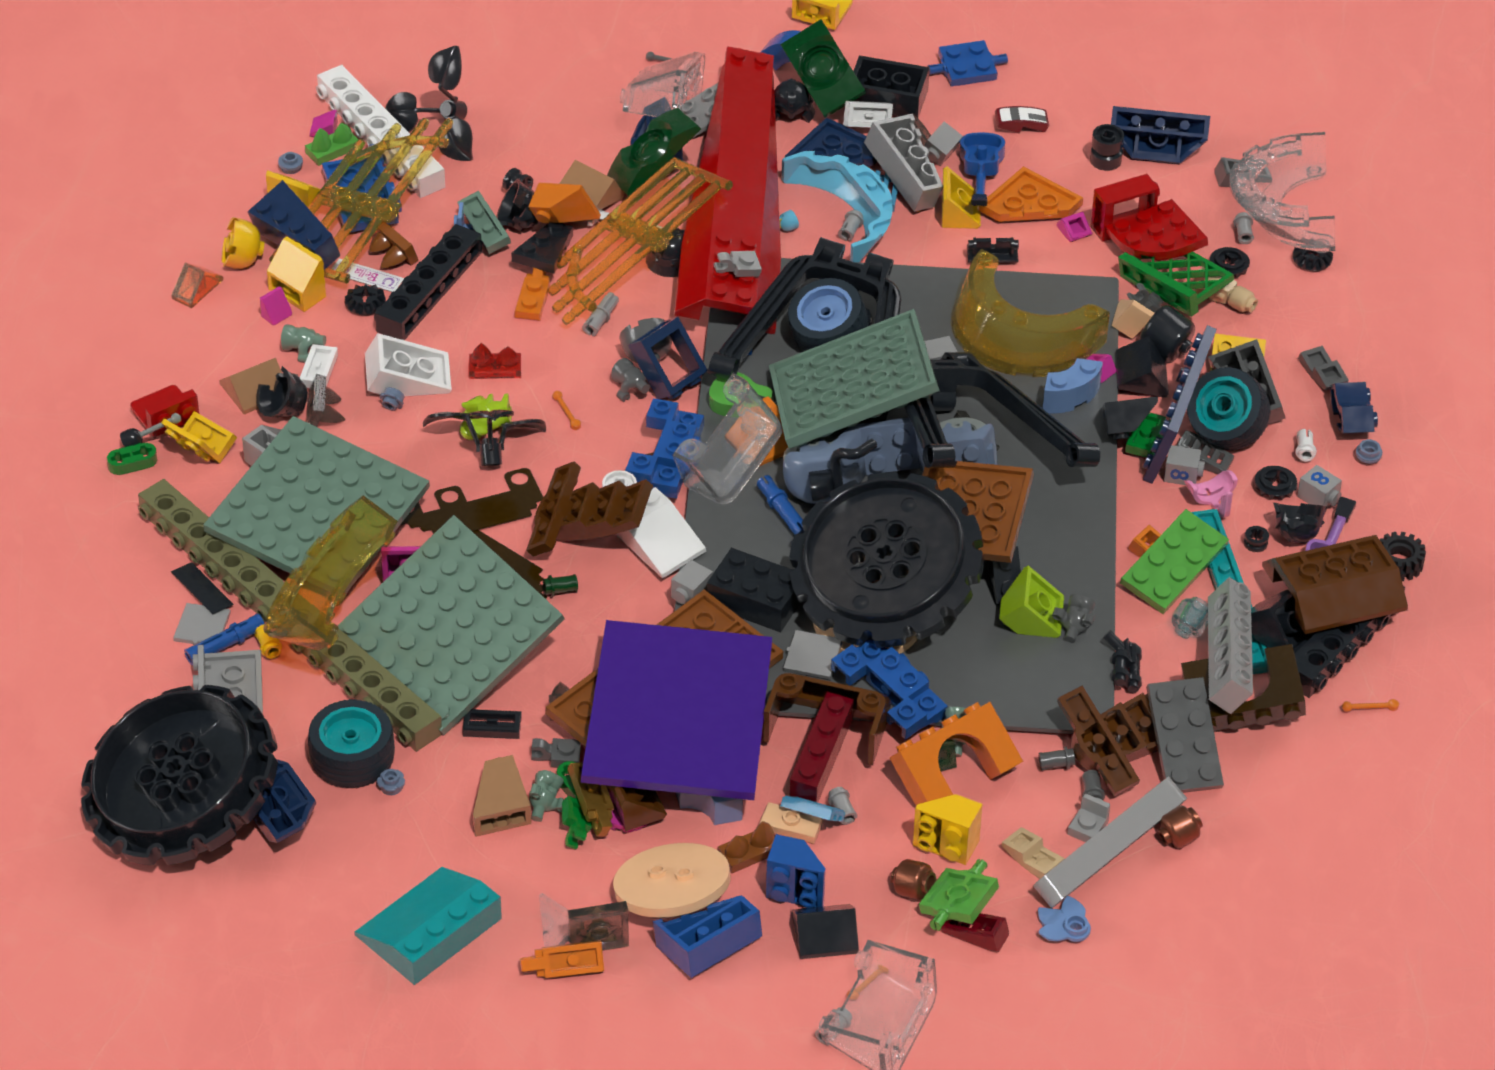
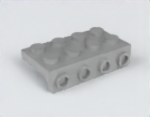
M198 645V654H193V669L198 671V675H193L194 690H200L204 685L229 688L234 697L240 694L246 696L258 706L263 714L261 650L205 654L204 645Z

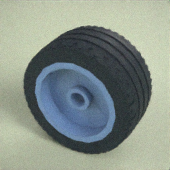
M825 278L806 284L793 296L789 304V325L793 337L802 351L812 349L868 327V315L862 297L854 286L841 279Z

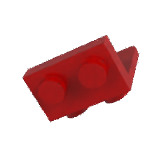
M170 385L130 403L131 410L146 429L161 423L163 419L171 418V415L174 413H178L181 416V421L175 424L178 427L186 424L194 411L200 414L198 396L194 390L191 389L182 393L176 385ZM160 428L150 434L154 438L165 433L167 428Z

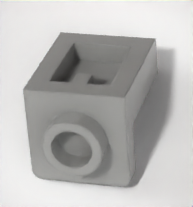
M1084 794L1081 808L1069 825L1067 835L1087 842L1108 824L1110 804L1100 798Z

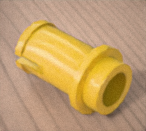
M267 624L257 627L255 636L261 645V654L269 659L278 657L281 653L282 644L275 638L272 628Z

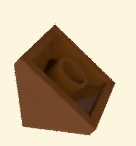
M606 785L625 831L664 819L667 816L656 790Z

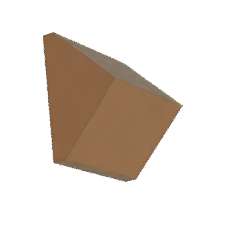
M574 160L559 183L582 185L598 211L624 199L625 195L613 178L577 160Z
M273 358L219 381L241 412L247 414L258 409L256 399L258 384L270 385V390H274L277 380L275 375L282 373L277 359Z

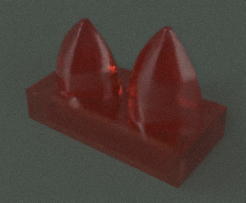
M480 343L473 350V353L469 354V379L521 378V353H516L508 346L502 349L500 353H491L484 344Z

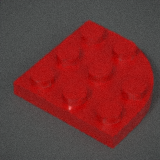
M1173 199L1164 201L1106 226L1107 235L1122 251L1137 258L1145 255L1148 257L1155 256V260L1172 259L1208 246V237Z

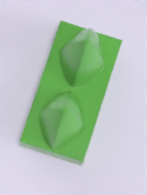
M340 123L335 132L330 135L325 130L319 128L313 142L305 145V153L320 166L322 163L329 162L359 149L360 141L352 133L348 125Z

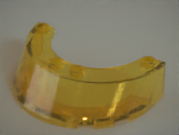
M981 249L972 260L953 307L952 329L955 338H958L962 343L963 350L972 353L982 365L1016 376V372L1032 373L1033 377H1045L1048 372L1065 368L1069 369L1074 365L1077 358H1088L1107 342L1109 311L1092 304L1083 305L1074 311L1057 315H1040L1020 310L1005 301L995 287L994 275L998 268L997 257Z
M364 495L348 506L330 523L331 527L322 537L319 536L306 551L309 557L301 562V566L292 570L266 616L268 621L263 627L264 632L272 638L312 650H321L325 647L331 648L339 637L336 633L338 626L334 623L329 624L335 616L333 612L335 606H338L346 596L345 589L366 561L382 545L387 546L395 536L393 530L398 521Z

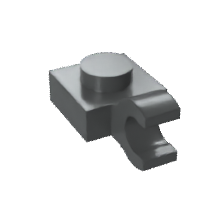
M1141 283L1136 285L1139 289L1136 294H1127L1130 300L1137 301L1154 313L1162 307L1163 300L1155 292L1148 293Z
M553 738L552 744H549L544 739H532L531 760H551V767H558L567 761L579 763L581 743L575 739Z

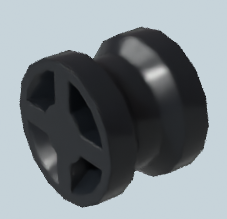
M517 168L510 169L502 182V187L506 191L516 179H519L527 187H533V178L528 174H522L521 170Z

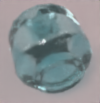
M1192 597L1182 600L1173 613L1171 621L1175 627V632L1180 637L1185 639L1189 637L1198 638L1202 636L1208 627V603L1201 598Z

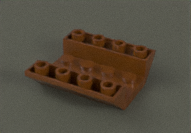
M1377 535L1280 556L1262 562V567L1273 583L1284 581L1296 600L1294 617L1305 634L1408 610L1399 568Z

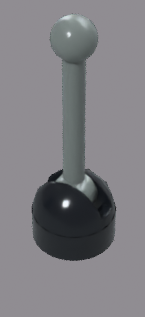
M174 413L167 420L177 424L181 421V416L178 413ZM158 423L141 432L134 428L122 431L120 433L122 444L124 447L142 443L143 436L165 426Z

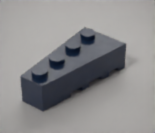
M283 180L247 211L253 225L258 228L262 236L279 246L285 237H289L295 242L302 244L303 247L314 254H318L323 259L324 270L340 256L332 234Z

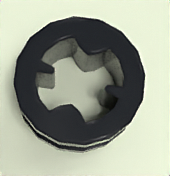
M1261 526L1249 527L1245 532L1244 546L1252 552L1264 551L1268 546L1269 532Z

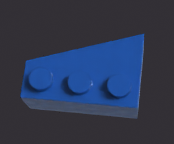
M742 895L707 906V910L698 913L682 915L680 918L663 922L662 919L653 921L656 947L690 978L762 937L760 910Z

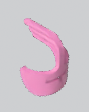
M1231 470L1223 471L1213 479L1203 483L1195 484L1190 480L1184 481L1196 502L1211 505L1213 509L1218 510L1220 518L1230 515L1232 492L1238 482L1236 475Z

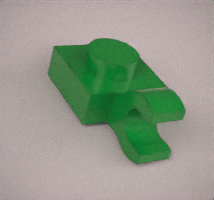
M569 795L562 801V824L569 826L565 839L566 846L576 850L578 848V840H586L587 833L592 829V821L587 822L579 800Z

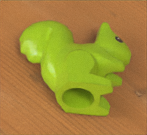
M508 393L504 394L501 401H494L493 394H489L486 399L479 395L461 404L466 409L463 413L475 411L490 412L492 410L512 411ZM512 416L499 417L496 421L492 420V429L499 428L500 424L512 422ZM487 418L471 419L478 439H480L488 432ZM463 420L460 424V433L465 439L473 440L466 421Z

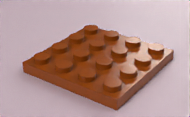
M957 461L954 468L925 467L922 476L936 480L939 491L951 488L967 503L968 515L976 517L984 543L983 547L978 550L983 552L984 560L1011 563L1034 477L1033 468Z

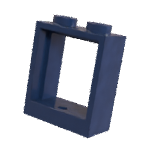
M679 317L663 321L628 345L657 399L668 397L671 400L683 393V387L686 385L690 387L700 382V376L708 371ZM668 335L689 370V373L673 384L668 380L651 349L653 345Z

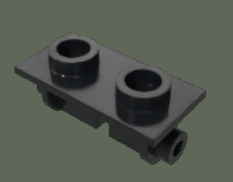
M973 237V240H968L967 244L968 263L1018 262L1019 240H1014L1013 237L996 238V244H991V238Z

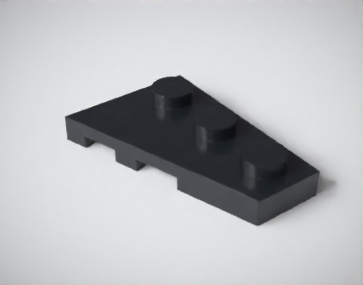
M549 222L511 253L512 262L555 274L557 270L556 265L558 262L560 263L562 253L567 249L573 237V226Z

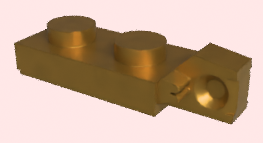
M583 762L571 763L568 767V772L583 814L586 816L587 822L592 821V828L596 837L607 836L610 828H612L611 819L613 818L612 810L614 809L606 785L581 783Z

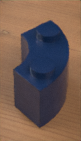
M1366 382L1334 383L1330 385L1333 415H1339L1341 422L1336 425L1341 433L1375 432L1374 427L1378 426L1377 412H1373V405L1370 404L1371 392L1366 387Z

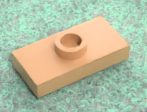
M768 802L760 821L769 823L775 834L805 840V842L812 844L815 843L823 824V818L781 807V805Z

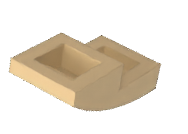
M1022 827L1002 842V847L1008 854L1039 879L1065 859L1045 848L1041 837Z

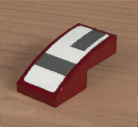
M1009 106L995 110L997 127L1020 133L1024 126L1046 132L1049 127L1047 111L1045 109L1028 106Z

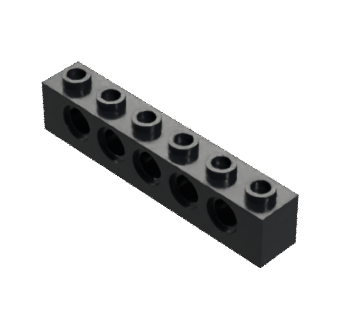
M457 224L448 232H445L439 243L433 246L429 254L416 265L414 271L409 276H406L397 290L390 294L388 300L377 308L374 315L377 333L405 340L482 253L481 233Z
M1393 614L1317 631L1295 653L1304 696L1310 698L1317 690L1321 691L1327 684L1328 679L1332 675H1337L1348 659L1352 660L1358 653L1359 648L1364 643L1368 644L1379 628L1383 629L1387 625Z

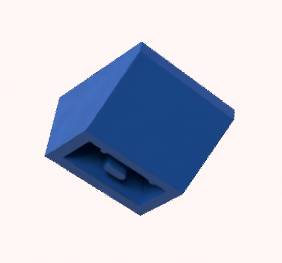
M775 835L767 858L766 898L802 905L806 908L824 906L826 868L805 840Z

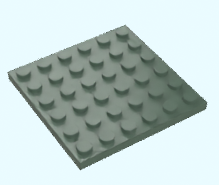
M915 309L769 365L785 441L789 449L795 446H804L813 439L827 437L834 431L845 427H853L860 421L870 417H879L886 411L902 408L909 402L920 398H928L935 392L940 391Z
M292 416L203 524L204 532L339 598H343L381 550V547L386 544L426 493L430 484L429 480Z
M453 515L337 627L441 715L442 727L439 731L442 735H445L565 618L552 604Z

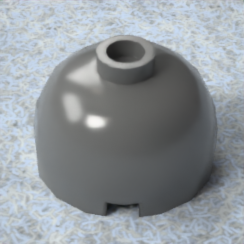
M642 319L638 321L639 326L631 329V326L628 325L620 332L621 346L631 361L637 363L628 345L665 321L664 319ZM669 335L651 347L659 363L670 352L672 340Z

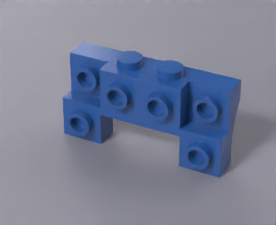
M653 398L646 415V427L663 430L653 456L632 452L625 471L633 474L637 482L647 479L653 485V488L656 487L666 497L677 499L687 471H691L693 468L694 452L698 453L700 449V436L704 428V415L679 411V403Z
M867 640L862 646L857 648L853 644L831 659V670L834 673L841 670L846 675V683L849 686L866 675V681L873 688L889 697L891 705L894 707L887 712V722L890 725L895 722L902 728V737L905 740L923 727L937 723L945 717V709L948 708V705L929 689V679L922 671H917L910 664L908 658L902 653L899 654L893 647L889 649L886 647L877 648L873 640Z

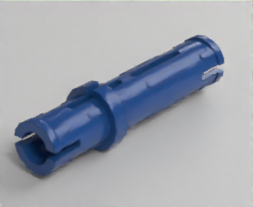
M764 476L767 483L761 477L757 481L756 486L767 498V504L770 508L777 511L794 535L804 533L803 519L788 501L786 492L778 488L771 476Z
M255 614L238 624L234 622L229 625L228 629L184 650L185 656L193 666V654H198V645H204L205 654L218 653L236 643L239 645L244 643L246 638L255 634L257 627L265 623L259 614Z

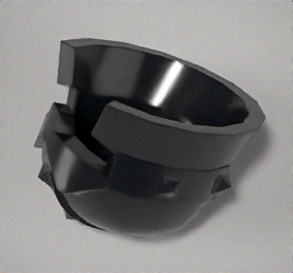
M791 78L780 83L775 88L776 121L780 117L778 111L788 115L791 119L804 111L802 116L807 123L814 118L815 109L812 104L814 100L804 84Z
M516 179L508 188L496 217L501 225H507L522 231L523 228L533 227L538 224V220L528 207L534 191L531 186H525L519 179Z
M666 228L655 235L650 243V248L647 250L648 254L646 257V264L653 273L663 277H678L684 230Z
M282 366L281 371L283 373L275 375L277 380L274 390H270V385L258 384L256 394L257 406L264 416H276L277 418L281 416H298L304 410L308 392L306 385L298 374L290 373Z
M1273 503L1276 511L1275 528L1279 529L1281 535L1289 542L1306 544L1317 536L1320 527L1325 523L1323 517L1328 508L1327 506L1301 503L1300 506Z

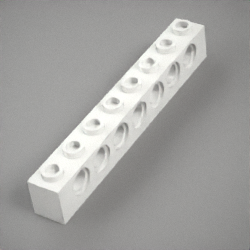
M343 65L317 75L318 85L316 86L318 96L324 99L332 110H337L344 123L349 125L356 135L367 143L368 147L371 144H375L377 151L382 152L384 164H387L394 174L406 183L410 191H414L420 198H423L446 187L445 169Z

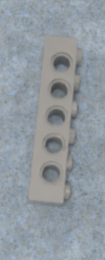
M1229 577L1208 596L1209 700L1232 714L1253 694L1251 591L1245 584L1236 582Z

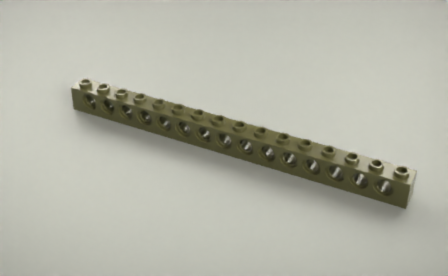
M165 479L160 480L138 494V510L145 520L151 521L161 534H166L178 549L182 548L194 563H199L204 567L210 577H215L228 592L234 593L245 607H250L256 614H259L264 622L273 627L278 636L287 639L297 652H302L314 667H319L325 672L328 679L340 685L350 698L371 702L383 709L391 721L393 732L404 745L408 744L417 752L442 735L439 731L442 727L441 715L255 556L204 532L203 524L209 517Z

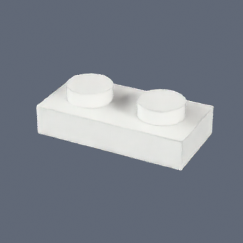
M846 101L843 125L848 127H871L875 121L892 118L893 104Z
M312 344L300 375V379L304 382L306 388L326 389L338 357V347Z

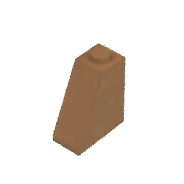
M513 755L498 757L484 763L473 812L475 837L531 824V805Z

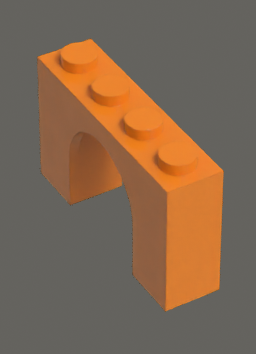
M979 702L964 709L965 716L958 719L955 714L942 721L943 728L935 731L934 727H931L919 734L920 741L913 744L910 739L896 747L898 753L889 758L916 806L920 803L953 795L940 771L938 763L939 751L945 740H958L971 747L990 780L1024 762L991 702L980 706Z

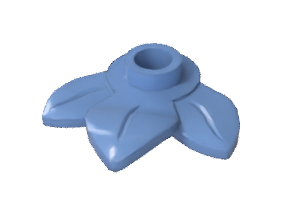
M1066 896L1061 910L1039 907L1038 917L1043 925L1039 930V934L1050 941L1068 939L1073 942H1080L1087 939L1090 935L1091 926L1085 917L1086 910L1084 906L1076 899Z

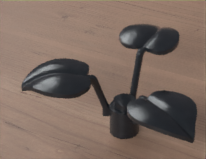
M452 46L435 53L428 64L430 80L433 83H439L438 89L450 100H445L440 105V108H416L417 99L415 95L409 92H400L390 98L385 109L408 132H411L417 125V112L441 113L445 119L449 120L445 122L446 128L438 132L437 143L439 149L451 159L470 161L473 160L472 130L468 122L463 120L467 115V105L463 101H459L457 96H453L447 91L457 87L462 71L459 46Z
M509 410L475 411L471 413L437 412L428 415L423 421V427L431 422L446 418L466 421L476 445V452H480L481 466L502 465L501 450H504V441L508 430L515 427H529L546 432V423L541 419H523L500 424L502 432L498 443V438H493L492 420L496 421L499 417L514 416V411ZM487 418L488 438L482 439V444H480L471 419Z

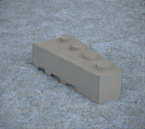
M913 114L875 121L871 125L864 144L914 212L933 208L943 185L934 163L929 161L927 147H923L920 140L922 135L920 130L915 128Z

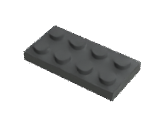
M1203 677L1148 684L1146 689L1163 780L1169 776L1183 793L1222 788L1224 782Z

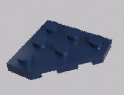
M825 118L785 155V157L803 151H815V155L829 157L842 155L848 157L849 162L858 166L862 164L873 166L877 162L864 144L866 135L829 118Z

